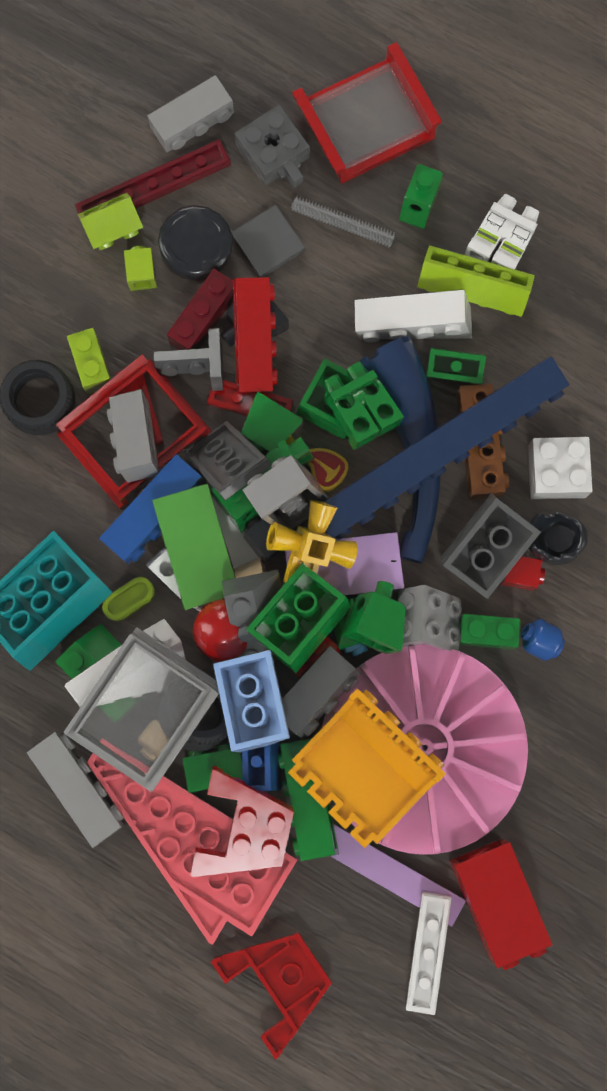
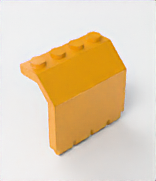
M357 688L342 708L292 759L296 765L288 773L302 787L310 779L315 782L307 792L323 808L333 800L336 805L328 813L344 829L354 821L357 826L350 832V835L366 848L372 840L378 844L435 783H438L446 773L442 770L445 765L433 753L427 756L419 748L422 742L409 731L405 735L397 727L401 722L391 712L387 710L383 713L375 706L379 701L368 690L362 693Z

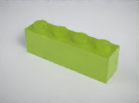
M429 245L417 287L429 292L465 290L468 301L471 303L503 311L509 315L522 317L535 275Z

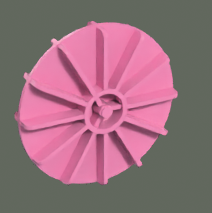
M426 644L403 647L402 651L390 654L380 653L361 664L356 669L360 673L357 677L358 683L350 692L347 693L345 691L338 698L339 704L330 714H325L322 728L342 708L357 688L362 693L368 690L379 701L375 706L383 713L387 710L391 712L401 722L397 727L405 735L409 731L422 742L419 748L427 756L433 753L445 765L442 770L446 773L438 783H435L384 836L379 844L406 853L439 854L463 848L488 834L507 815L515 803L525 778L528 760L525 724L520 709L506 685L487 666L475 658L451 649V651L441 650ZM354 821L351 823L353 826H357Z

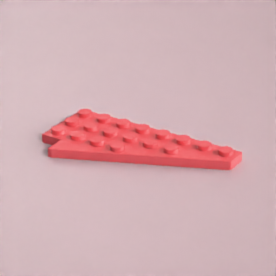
M105 738L101 739L100 743L145 773L151 768ZM92 753L87 764L207 941L213 945L227 921L248 935L253 936L298 859L285 851L283 864L280 867L199 877L190 876L196 847L226 852L233 818L193 793H188V790L164 775L153 792H150Z

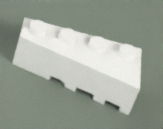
M465 290L355 300V332L365 342H377L380 339L396 340L398 338L403 340L406 336H409L410 339L472 338L471 306Z

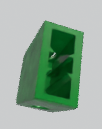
M417 164L404 197L399 221L421 229L425 228L442 184L443 173L441 171ZM415 204L420 206L422 210L417 211L411 207Z
M257 392L241 434L250 439L249 442L262 453L264 449L270 451L279 448L277 444L282 440L286 441L302 423L303 419L260 392Z
M245 486L226 500L212 488L210 494L241 533L247 529L246 525L257 517L261 518L243 492Z
M378 581L375 592L371 591L358 595L341 636L384 654L402 651L406 608L404 604L391 599L394 585L386 581Z

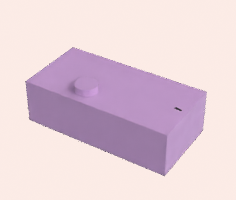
M397 532L340 539L338 541L357 542L358 552L352 568L347 569L329 561L328 567L319 565L317 575L347 598H356L360 594L371 591L375 592L378 581H386L393 584L392 593H399V590L404 589ZM285 551L287 565L291 551Z

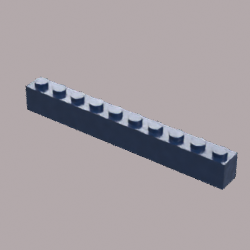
M553 357L544 359L325 500L324 503L338 507L325 533L335 537L337 541L352 532L349 527L358 521L363 525L375 517L373 512L383 506L386 510L399 502L397 496L405 491L408 494L415 492L423 486L421 483L423 479L431 476L432 479L447 471L445 465L454 460L457 464L469 457L470 453L468 450L476 445L481 449L494 440L492 435L499 430L504 434L517 426L516 419L523 415L529 418L541 410L539 405L547 399L552 403L565 395L562 390L570 384Z

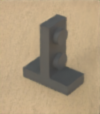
M219 328L208 329L209 348L154 352L156 372L164 376H175L176 374L185 373L199 375L204 372H210L212 391L223 390L222 348Z

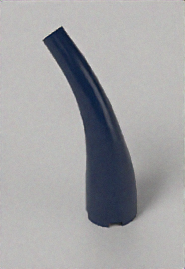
M406 336L403 340L398 338L377 349V352L374 353L375 356L370 359L368 356H365L360 360L368 372L374 370L378 376L377 379L382 383L404 416L400 425L395 428L404 449L438 428L428 379L420 357L409 336ZM441 475L434 479L431 476L421 481L423 486L414 492L411 525L409 532L404 534L400 549V558L419 564L423 563L435 523Z

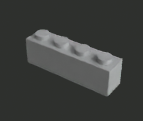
M54 732L29 750L27 754L91 847L94 848L125 826L122 822L124 817L115 804L110 805L105 797L108 793L99 780L94 782L89 774L92 770L83 757L78 759L72 749L75 748V745L70 737L66 734L62 735L60 732Z

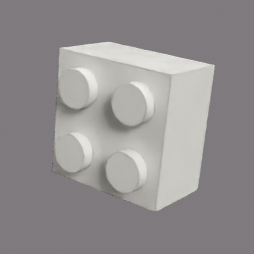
M589 437L532 439L528 445L530 500L586 498L592 493Z

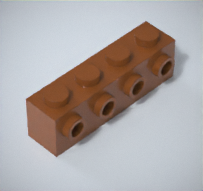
M493 383L460 386L457 391L459 414L494 392ZM501 430L492 435L494 440L481 449L476 445L468 450L470 456L464 459L469 500L486 499L491 493L496 497H502L506 489L509 488V476L507 472H503L502 462L506 461L505 446L500 445L499 435H502Z

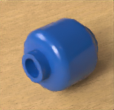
M543 619L535 620L532 624L527 623L520 635L523 639V649L543 661L558 657L565 644L562 630Z

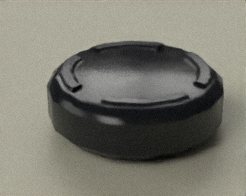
M192 205L179 208L167 217L160 228L158 245L162 260L171 272L183 279L198 281L207 279L213 269L219 272L224 269L231 258L233 240L230 227L221 214L209 207Z

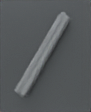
M297 195L292 203V211L301 212V214L307 215V217L310 216V218L313 217L316 220H323V223L335 225V227L342 230L345 228L344 231L348 230V232L357 233L360 237L363 236L366 239L370 237L369 240H376V243L379 241V244L382 243V245L385 244V246L391 247L395 239V232L391 234L392 231L388 233V229L385 232V228L382 231V227L379 230V226L376 229V225L374 227L373 224L369 226L370 223L366 225L367 221L363 224V220L360 223V219L357 222V218L354 220V216L352 219L351 215L347 218L348 214L344 217L345 213L341 215L342 212L338 214V210L335 213V209L332 212V208L329 211V207L326 210V206L323 209V205L319 207L320 204L316 206L317 202L313 205V201L310 204L309 200L307 203V199L305 201L304 198L301 200V196L298 199Z

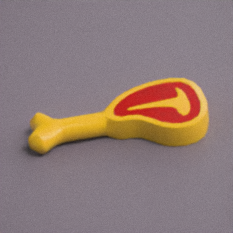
M291 435L285 442L289 445L295 439ZM309 449L314 457V460L307 464L311 469V474L324 492L336 489L347 476L349 466L346 459L329 449Z

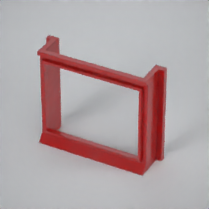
M143 354L56 424L61 430L57 436L119 509L128 503L126 497L149 478L128 483L126 481L118 487L72 433L110 402L109 397L117 396L147 372L192 424L188 431L157 455L159 470L198 437L202 436L204 438L212 432L164 375H159L156 372L155 364L151 359L147 361Z

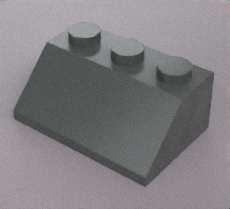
M491 493L443 553L440 561L444 567L488 599L541 531Z
M274 570L222 581L229 622L239 627V639L247 642L245 651L239 657L267 651L246 629L282 588L279 571ZM272 654L273 662H274V661H275L276 659H278V658L275 657V656Z
M331 646L282 699L287 727L301 738L305 735L310 736L318 728L320 718L325 713L330 714L339 704L338 698L345 691L347 693L350 692L359 681L357 677L360 673Z

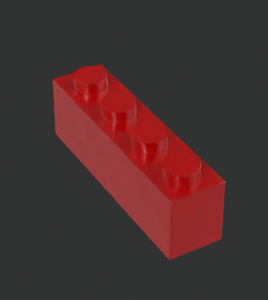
M269 277L233 279L237 392L273 391V385H277V370L272 369V357H276V341H271V329H275L276 319L275 313L270 312V301H274L275 289L274 284H270Z

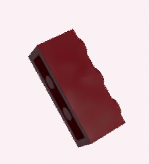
M216 269L212 270L168 331L167 337L170 345L178 350L199 349L208 337V329H214L233 302V281Z

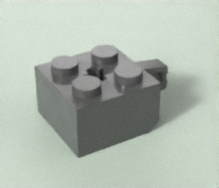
M277 105L235 132L237 150L263 185L266 186L279 177L280 179L286 177L294 188L303 183L304 178L298 168L301 167L302 162L310 158V146L280 105Z

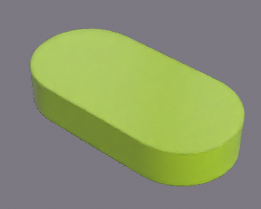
M137 577L114 591L103 602L102 609L105 616L113 621H122L153 600L155 588L146 578Z

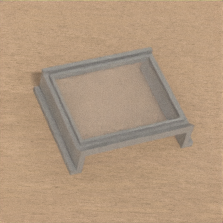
M136 627L127 637L64 733L150 792H153L219 694L217 680Z

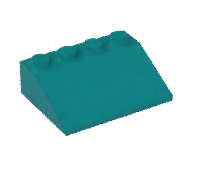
M52 531L0 580V643L16 661L29 671L113 593L55 531Z

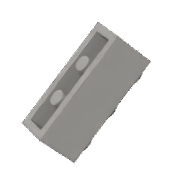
M215 75L147 115L151 130L166 153L171 150L180 149L185 145L186 141L194 136L198 137L205 134L216 123L227 121L234 113L233 100Z
M140 389L109 397L110 409H107L109 423L113 425L114 432L110 433V439L117 453V457L113 458L117 474L121 473L127 483L157 476L159 466L150 406L144 393Z

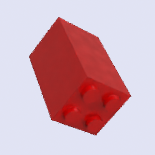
M501 838L449 860L488 958L496 968L502 967L503 970H507L517 966L521 958L528 955L530 958H536L547 952L546 948L553 944L510 842Z

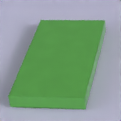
M208 484L153 499V507L184 610L223 599L222 581L234 579L235 576Z

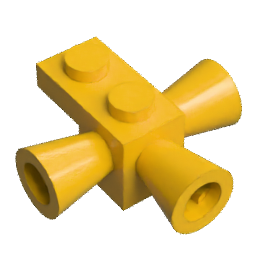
M310 500L308 528L298 526L297 532L277 522L272 523L266 540L267 550L291 551L283 579L285 583L302 563L316 574L319 565L328 567L329 561L347 569L352 568L358 552L357 542L335 541L334 537L325 533L338 507Z

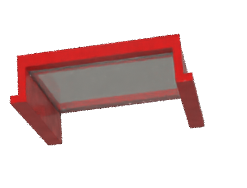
M397 42L387 46L386 60L307 97L302 87L292 92L326 157L338 175L340 184L435 139L437 125L442 124L440 116Z

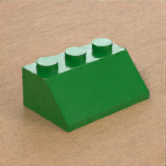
M302 563L246 630L267 650H271L275 657L297 673L349 611L351 605L345 595Z
M99 624L74 642L55 662L73 679L116 650L121 644L102 624ZM145 693L141 697L136 698L131 696L117 699L113 703L99 705V707L114 723L120 724L150 693Z

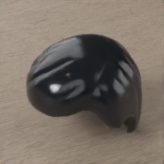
M560 512L549 515L539 513L530 522L541 533L530 545L529 550L539 560L547 564L564 565L571 563L583 552L587 545V530L576 518Z

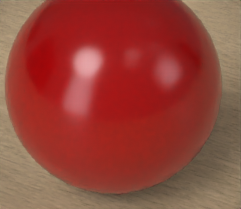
M225 599L210 602L199 611L193 624V638L197 648L205 657L215 662H223L238 658L247 647V642L240 640L238 637L239 627L229 622Z

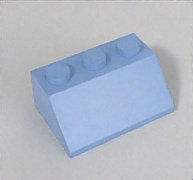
M271 650L213 664L231 751H248L290 738Z

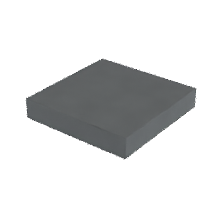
M276 205L231 232L233 240L259 278H263L305 251V246Z

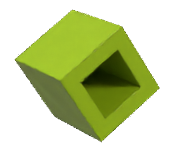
M134 246L130 250H124L127 283L130 291L157 288L154 256L151 247Z

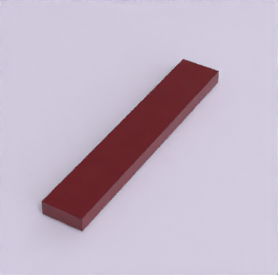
M220 139L74 205L79 214L127 193L135 209L231 166V161Z

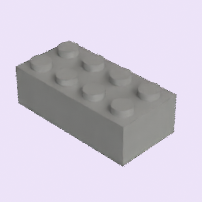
M290 455L287 458L283 456L277 459L271 465L272 469L264 475L257 474L247 482L248 486L243 489V492L263 520L271 525L273 522H277L293 530L309 518L310 500L324 502L328 499V496L315 477Z

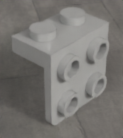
M426 585L399 590L398 602L404 604L406 608L403 647L426 644L441 650L451 651V649L459 651L461 600L458 597Z

